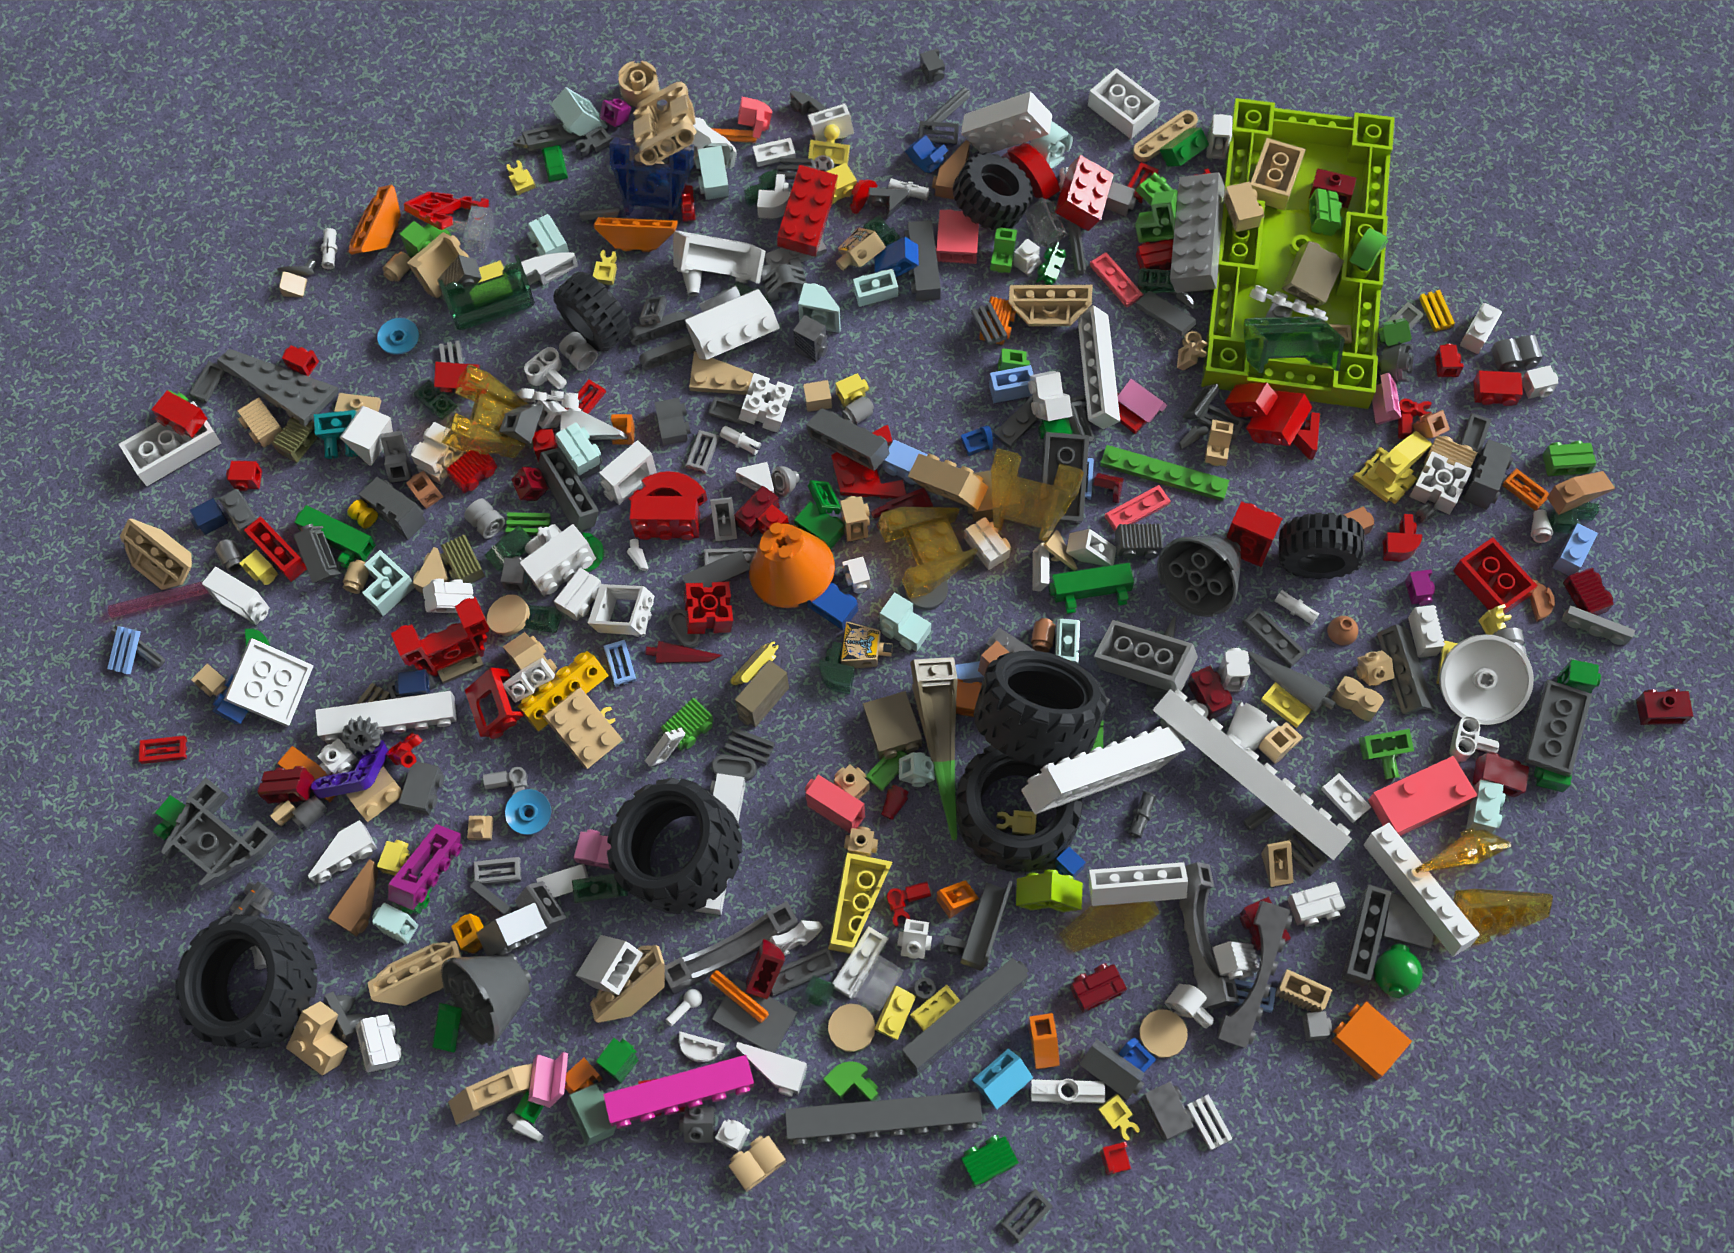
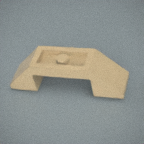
M533 1063L510 1068L473 1084L449 1100L448 1103L456 1125L480 1115L479 1110L520 1092L525 1094L526 1091H529Z

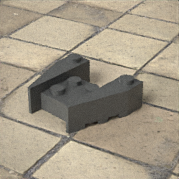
M205 777L189 794L186 805L176 820L177 824L161 852L170 860L179 850L207 872V875L199 884L206 890H209L264 858L280 840L258 820L240 837L213 814L229 797Z

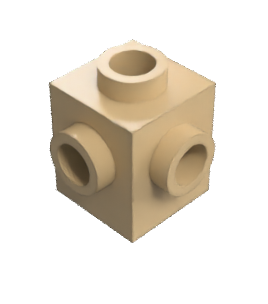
M1382 650L1368 652L1364 656L1357 658V675L1369 686L1379 685L1384 681L1394 679L1392 658Z
M849 765L846 769L843 767L834 776V785L858 800L870 790L869 782L865 779L866 775L858 767L856 769L852 765Z
M862 826L857 827V829L851 828V834L846 835L844 848L848 849V853L872 858V853H876L878 847V839H875L874 831H870V828Z

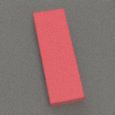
M1106 252L1090 262L1089 266L1126 308L1143 297V293Z
M1160 485L1105 513L1104 517L1113 530L1116 531L1119 524L1132 525L1170 505L1171 501Z

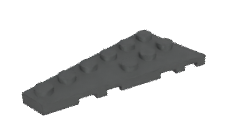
M228 349L217 359L219 367L233 377L242 379L243 384L247 387L252 386L255 388L257 394L277 408L286 410L287 415L291 418L296 417L304 427L314 418V414H318L338 395V387L232 349Z

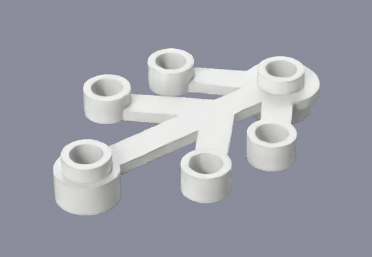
M1256 285L1255 288H1252L1249 297L1261 302H1265L1266 298H1269L1276 304L1290 307L1294 311L1309 315L1308 320L1321 325L1328 320V317L1325 316V311L1318 308L1311 310L1306 307V302L1295 299L1294 303L1286 300L1288 295L1278 291L1272 296L1266 293V288Z
M522 388L520 392H517L519 401L536 402V400L548 399L562 401L561 407L578 408L579 405L578 393L564 394L563 391H551V395L545 392H534V389Z

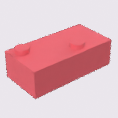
M1452 756L1375 791L1368 799V802L1382 826L1390 823L1399 836L1470 804L1478 795L1455 757Z

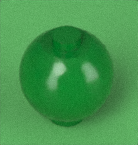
M1395 944L1391 946V950L1382 953L1376 960L1374 965L1375 981L1380 989L1391 997L1401 998L1410 995L1421 984L1423 977L1422 966L1416 956L1410 953L1409 947Z

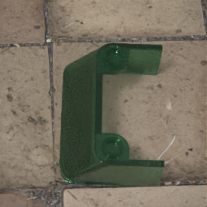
M519 255L514 256L516 263H509L502 271L503 275L467 287H463L462 284L457 282L449 283L445 287L443 280H439L449 312L458 330H465L528 309L535 304Z
M1317 317L1247 318L1244 320L1243 333L1247 361L1258 373H1263L1264 365L1268 364L1269 358H1306L1310 361V364L1323 365V363H1327L1335 371L1340 370L1345 338L1323 319Z

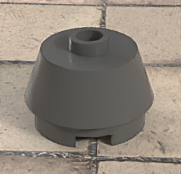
M1398 343L1386 346L1383 355L1379 359V368H1381L1382 375L1389 373L1396 383L1399 384L1401 382H1409L1407 373H1412L1414 356L1409 355V350H1413V345Z

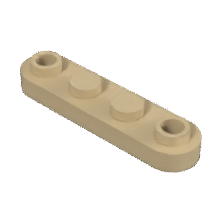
M1186 110L1166 122L1135 144L1133 150L1134 158L1140 162H1146L1160 153L1159 149L1179 134L1188 128H1196L1197 115L1192 111Z

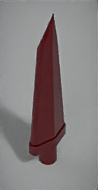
M658 641L657 647H646V655L656 656V663L710 662L722 656L664 641Z

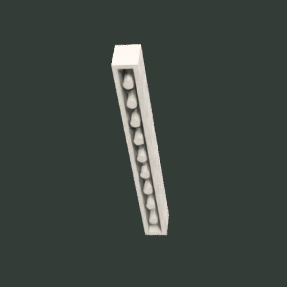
M1170 689L1153 711L1334 860L1352 840L1348 836L1350 831L1341 823L1336 826L1331 822L1332 816L1323 808H1320L1318 811L1311 804L1314 801L1305 793L1301 795L1293 790L1296 786L1288 779H1279L1275 775L1277 770L1268 763L1262 765L1257 760L1259 756L1250 748L1245 751L1239 746L1241 741L1232 733L1227 736L1222 732L1223 726L1214 718L1209 721L1204 717L1205 711L1197 704L1191 706L1185 700L1188 697L1180 690L1176 689L1174 692Z

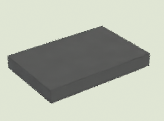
M736 978L733 983L745 992L746 983ZM746 993L768 1011V1017L764 1022L759 1023L726 995L712 1021L761 1049L776 1053L797 1016V1012L771 997H768L767 1000Z

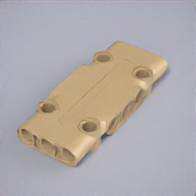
M675 82L637 104L636 110L633 113L636 118L633 121L635 142L639 148V157L643 164L653 165L693 143L694 135L697 132L693 126L696 124L693 104L689 99L687 86L684 83ZM659 100H666L667 104L660 106L657 102Z

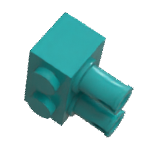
M356 410L314 414L315 435L324 440V457L326 459H332V456L334 459L339 457L337 440L341 439V435L357 414ZM345 443V456L353 457V454L354 456H359Z

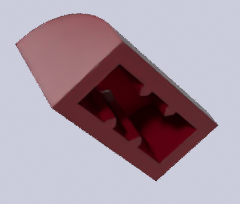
M765 939L762 940L746 977L745 992L768 1000L784 964L785 956L781 949Z

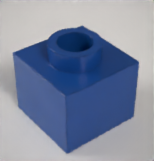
M1068 847L1056 858L1055 869L1060 875H1070L1074 879L1084 869L1086 862L1074 850Z

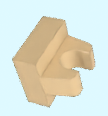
M469 816L468 840H492L493 817Z

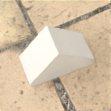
M767 462L741 467L736 470L738 482L754 491H757L763 485L774 493Z

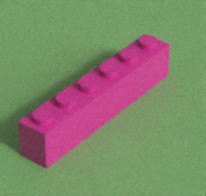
M743 1055L603 1095L611 1127L616 1125L617 1129L630 1126L633 1120L640 1119L641 1122L654 1119L655 1114L662 1112L665 1115L677 1113L680 1107L687 1105L689 1109L702 1106V1101L712 1099V1102L726 1099V1095L736 1092V1095L746 1094L750 1092V1088L754 1087V1081L747 1055Z

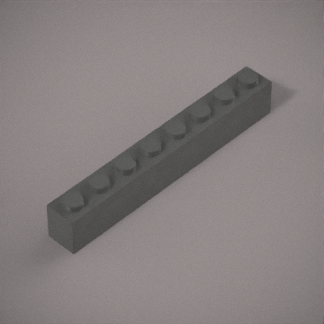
M979 1092L785 1109L788 1142H793L794 1146L806 1145L808 1140H817V1143H830L832 1138L842 1137V1141L856 1140V1136L866 1135V1139L880 1138V1134L890 1133L891 1137L904 1136L905 1131H914L916 1135L928 1134L929 1129H939V1132H951L953 1127L963 1126V1130L977 1129V1125L982 1124Z

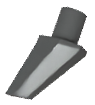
M1169 285L1167 293L1175 295L1177 300L1192 309L1194 308L1195 302L1187 292L1176 293L1174 287Z
M1196 425L1193 426L1179 442L1180 450L1199 440V436L1208 434L1207 427L1197 428Z

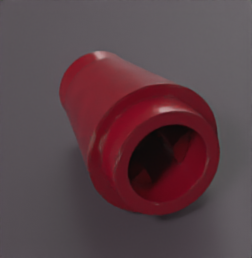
M892 785L891 789L887 791L881 815L893 820L909 799L907 797L909 792L899 786Z

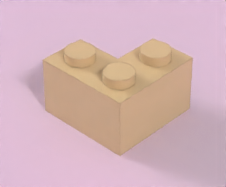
M524 632L503 646L514 665L520 671L543 658L556 676L555 671L558 670L551 659L547 660L544 653H546V650L534 636L529 637Z
M320 1001L302 1011L286 1049L323 1076L341 1064L348 1046L330 1033L338 1014Z

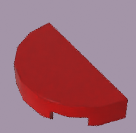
M869 179L860 180L854 186L851 193L854 194L853 204H850L852 213L858 214L866 203L869 188H877L878 186L875 181Z

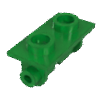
M1058 242L1052 248L1048 247L1043 255V258H1045L1044 263L1039 266L1036 273L1038 274L1036 283L1041 279L1045 281L1046 285H1052L1056 282L1060 272L1056 268L1060 269L1066 258L1065 251L1057 249Z

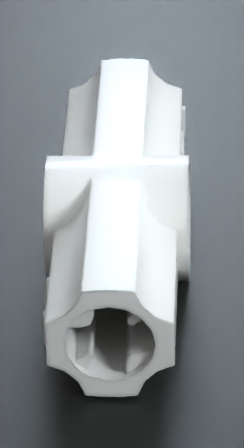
M1072 1079L1031 1080V1102L1104 1104L1105 1086L1103 1081H1074ZM1064 1086L1071 1087L1074 1091V1096L1065 1097L1061 1092V1088Z

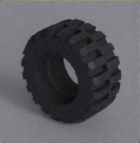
M980 153L970 157L953 184V197L957 201L958 208L962 209L963 214L971 218L973 223H978L983 228L989 227L995 231L997 228L1009 229L1014 227L1020 221L1033 199L1031 182L1029 178H1026L1025 172L1020 170L1017 164L1011 163L1010 159L1002 158L998 154Z
M577 272L554 291V303L562 318L574 332L580 333L596 351H609L629 333V319L624 309L620 306L621 304L602 283L589 273Z
M1322 512L1311 515L1304 514L1301 517H1294L1292 521L1288 520L1279 531V563L1288 573L1292 572L1295 576H1303V578L1308 579L1340 578L1360 569L1365 561L1364 529L1359 522H1356L1351 517L1347 518L1346 515H1335V513L1322 514Z

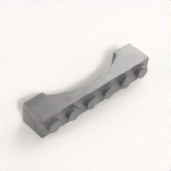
M1199 862L1185 866L1188 879L1187 898L1180 899L1179 905L1183 911L1184 929L1189 940V953L1193 960L1194 976L1197 980L1198 989L1207 997L1206 1001L1202 1004V1008L1218 1009L1239 1003L1235 980L1229 979L1227 976H1220L1208 937L1206 922L1207 901L1210 889L1214 887L1210 865Z
M786 901L767 911L761 918L730 937L706 949L683 958L680 957L665 965L664 976L673 993L676 994L712 975L716 970L719 971L759 950L763 939L769 941L772 936L789 932L798 925V920Z
M1260 901L1253 924L1258 925L1261 940V958L1258 973L1249 994L1242 1004L1229 1016L1223 1015L1217 1038L1247 1048L1248 1044L1252 1045L1256 1031L1252 1029L1255 1021H1260L1263 1012L1260 1004L1262 998H1267L1271 986L1267 982L1270 975L1274 976L1278 962L1274 960L1277 952L1281 953L1284 947L1285 939L1282 938L1284 929L1288 930L1291 925L1292 916H1289L1290 910Z

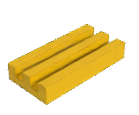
M1436 290L1435 293L1428 292L1427 295L1425 293L1420 295L1419 300L1434 332L1454 327L1455 322L1440 290ZM1428 300H1430V302H1431V304H1432V306H1433L1434 312H1435L1436 316L1438 317V320H1439V322H1440L1441 325H1438L1437 320H1436V318H1435V316H1434V314H1433V311H1432V309H1431V307H1430V305H1429Z

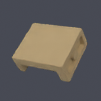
M444 232L407 262L425 291L435 298L442 295L437 279L458 255L469 257L459 247V240L454 235L450 236Z

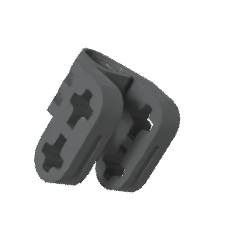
M799 257L789 259V264L779 265L772 271L770 264L763 265L761 277L768 302L779 300L778 292L783 293L796 289L797 294L801 295L803 285L807 282Z

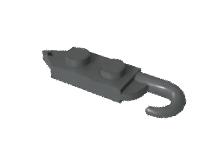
M557 124L523 131L522 135L513 141V146L532 151L566 144L567 141L581 139L585 135L579 136L574 132L571 134L564 129L563 125Z

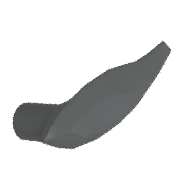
M309 259L305 266L277 268V271H285L303 276L314 274L313 268L316 262Z

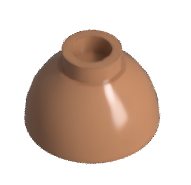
M1348 616L1335 617L1327 627L1329 638L1334 643L1344 646L1352 644L1357 639L1359 632L1355 620Z

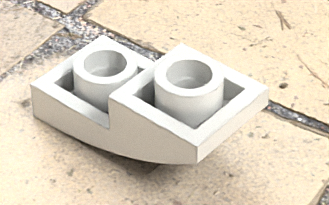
M541 658L516 673L503 683V686L516 703L533 694L535 688L553 680L555 674L544 659Z
M584 864L536 879L537 882H545L547 889L550 890L549 892L552 893L553 897L591 886Z

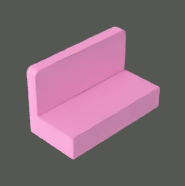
M1389 373L1380 375L1382 383L1376 385V393L1372 399L1375 422L1378 425L1402 418L1396 381Z
M1133 379L1129 380L1117 396L1119 402L1148 423L1152 421L1159 410L1163 412L1167 407L1162 400Z
M563 1052L556 1060L537 1055L533 1059L528 1101L550 1108L563 1096L568 1053Z

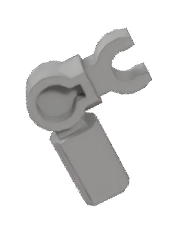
M514 767L509 773L502 771L483 775L486 790L509 786V783H511L512 789H515L514 795L521 790H525L528 786L527 773L521 767Z

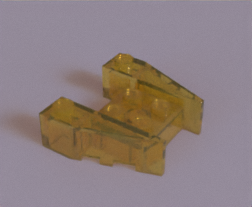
M468 364L459 377L455 393L474 401L470 419L455 413L445 427L441 443L460 451L469 452L474 450L479 451L480 454H488L489 452L500 454L502 457L515 458L523 449L525 443L499 431L506 412L528 403L490 373Z
M997 448L991 467L994 528L1001 531L1004 520L1041 529L1038 539L1046 542L1061 517L1066 513L1071 502L1078 495L1084 472L1079 468L1059 464L1054 485L1017 477L1022 457L1018 453Z
M899 507L881 514L878 526L885 543L906 537L918 565L906 569L902 579L910 599L932 592L942 582L948 580L957 571L970 564L977 554V548L965 552L962 551L950 523L955 522L960 511L959 508Z

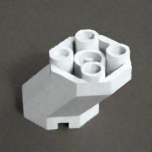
M695 118L696 124L693 126L697 132L694 135V141L691 145L678 151V153L696 164L695 157L698 156V149L722 146L725 169L734 167L737 155L735 147L725 137L709 128L703 119Z

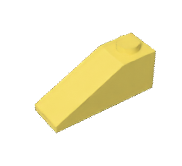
M1415 431L1395 446L1380 461L1374 473L1392 486L1433 444L1419 432Z

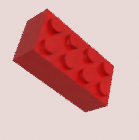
M799 164L778 232L777 247L816 257L837 189L838 175Z

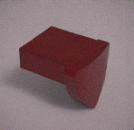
M1098 473L1094 477L1093 485L1113 489V502L1119 503L1124 478Z

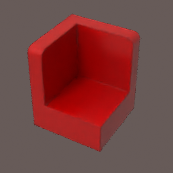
M1126 1142L1106 1146L1100 1150L1106 1175L1131 1169L1126 1152Z

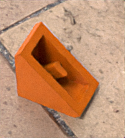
M964 880L940 889L937 892L936 900L949 919H951L979 898L968 882Z

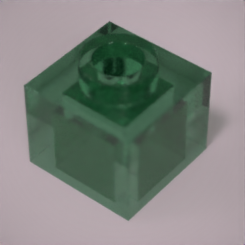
M813 975L805 991L806 997L809 998L808 1002L818 1007H821L822 1004L828 1006L835 991V985Z

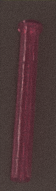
M202 581L109 605L107 610L109 616L114 618L209 592L202 585Z

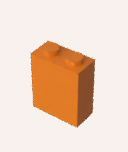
M1366 1001L1361 1007L1358 1004L1353 1007L1348 1013L1351 1018L1346 1024L1342 1021L1334 1029L1333 1032L1336 1036L1331 1041L1373 1078L1378 1080L1388 1071L1412 1041Z

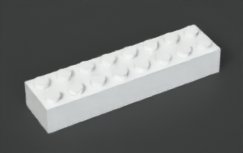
M1160 726L1149 734L1145 731L1137 735L1135 739L1130 736L1119 744L1113 742L1104 749L1098 747L1089 752V754L1085 752L1080 753L1073 760H1070L1068 757L1058 762L1057 765L1050 763L1041 768V774L1027 780L1029 784L1021 789L1034 814H1038L1158 771L1186 749L1172 726L1164 729Z

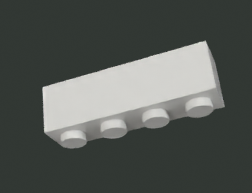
M1184 862L1089 870V890L1092 906L1187 898L1188 879Z

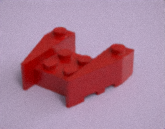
M476 597L464 599L455 605L461 623L451 624L445 630L438 633H430L422 640L412 624L401 626L392 632L391 636L403 662L408 666L415 665V668L418 670L425 669L428 674L437 677L439 676L437 671L476 654L483 657L485 651L484 642H487L486 632H489V625Z

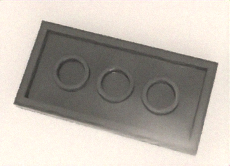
M1548 679L1546 680L1524 759L1525 763L1566 777L1572 775L1592 698L1591 693Z

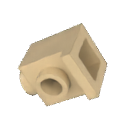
M208 664L191 679L209 697L213 694L217 697L219 693L223 694L227 688L224 685L226 679Z

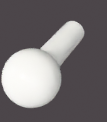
M690 989L684 994V1001L665 1019L669 1026L672 1027L690 1008H696L701 1004L702 994L698 990Z

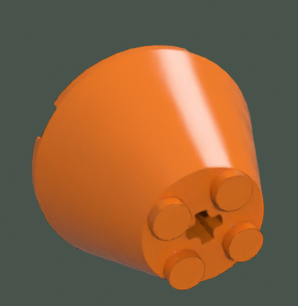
M774 523L763 534L750 564L749 579L754 592L764 602L781 608L799 607L798 604L808 600L812 602L825 592L834 576L835 561L830 548L820 538L790 524Z

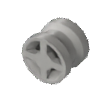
M821 155L814 160V169L826 172L834 168V162L828 156Z

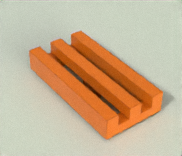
M1517 468L1502 485L1535 511L1542 506L1550 494ZM1514 477L1518 478L1520 481H1522V482H1523L1524 484H1526V485H1522V484H1521L1519 481H1517ZM1531 489H1532L1533 491H1535L1537 494H1539L1542 498H1540V497H1538L1536 494H1534V493L1531 491Z

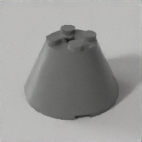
M1217 533L1177 538L1168 543L1159 555L1157 572L1160 583L1166 586L1170 593L1168 595L1170 599L1180 608L1191 614L1201 617H1214L1216 614L1224 613L1232 606L1237 596L1241 566V547L1237 542Z
M513 953L500 956L449 958L442 964L441 976L445 993L450 992L455 1003L453 1006L462 1008L461 1025L479 1044L484 1045L487 1043L488 1047L495 1044L528 996H530L529 982L532 979L526 969L522 970Z

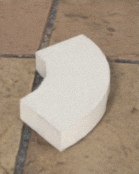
M801 921L789 932L772 936L769 942L775 944L784 955L790 954L789 950L802 944V946H805L819 934L823 927L819 921Z

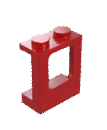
M490 668L465 689L480 737L499 738L503 735V732L516 725L517 721L524 716L521 711H512L503 682L511 677L508 669ZM492 693L499 716L487 726L479 702L482 698H486Z

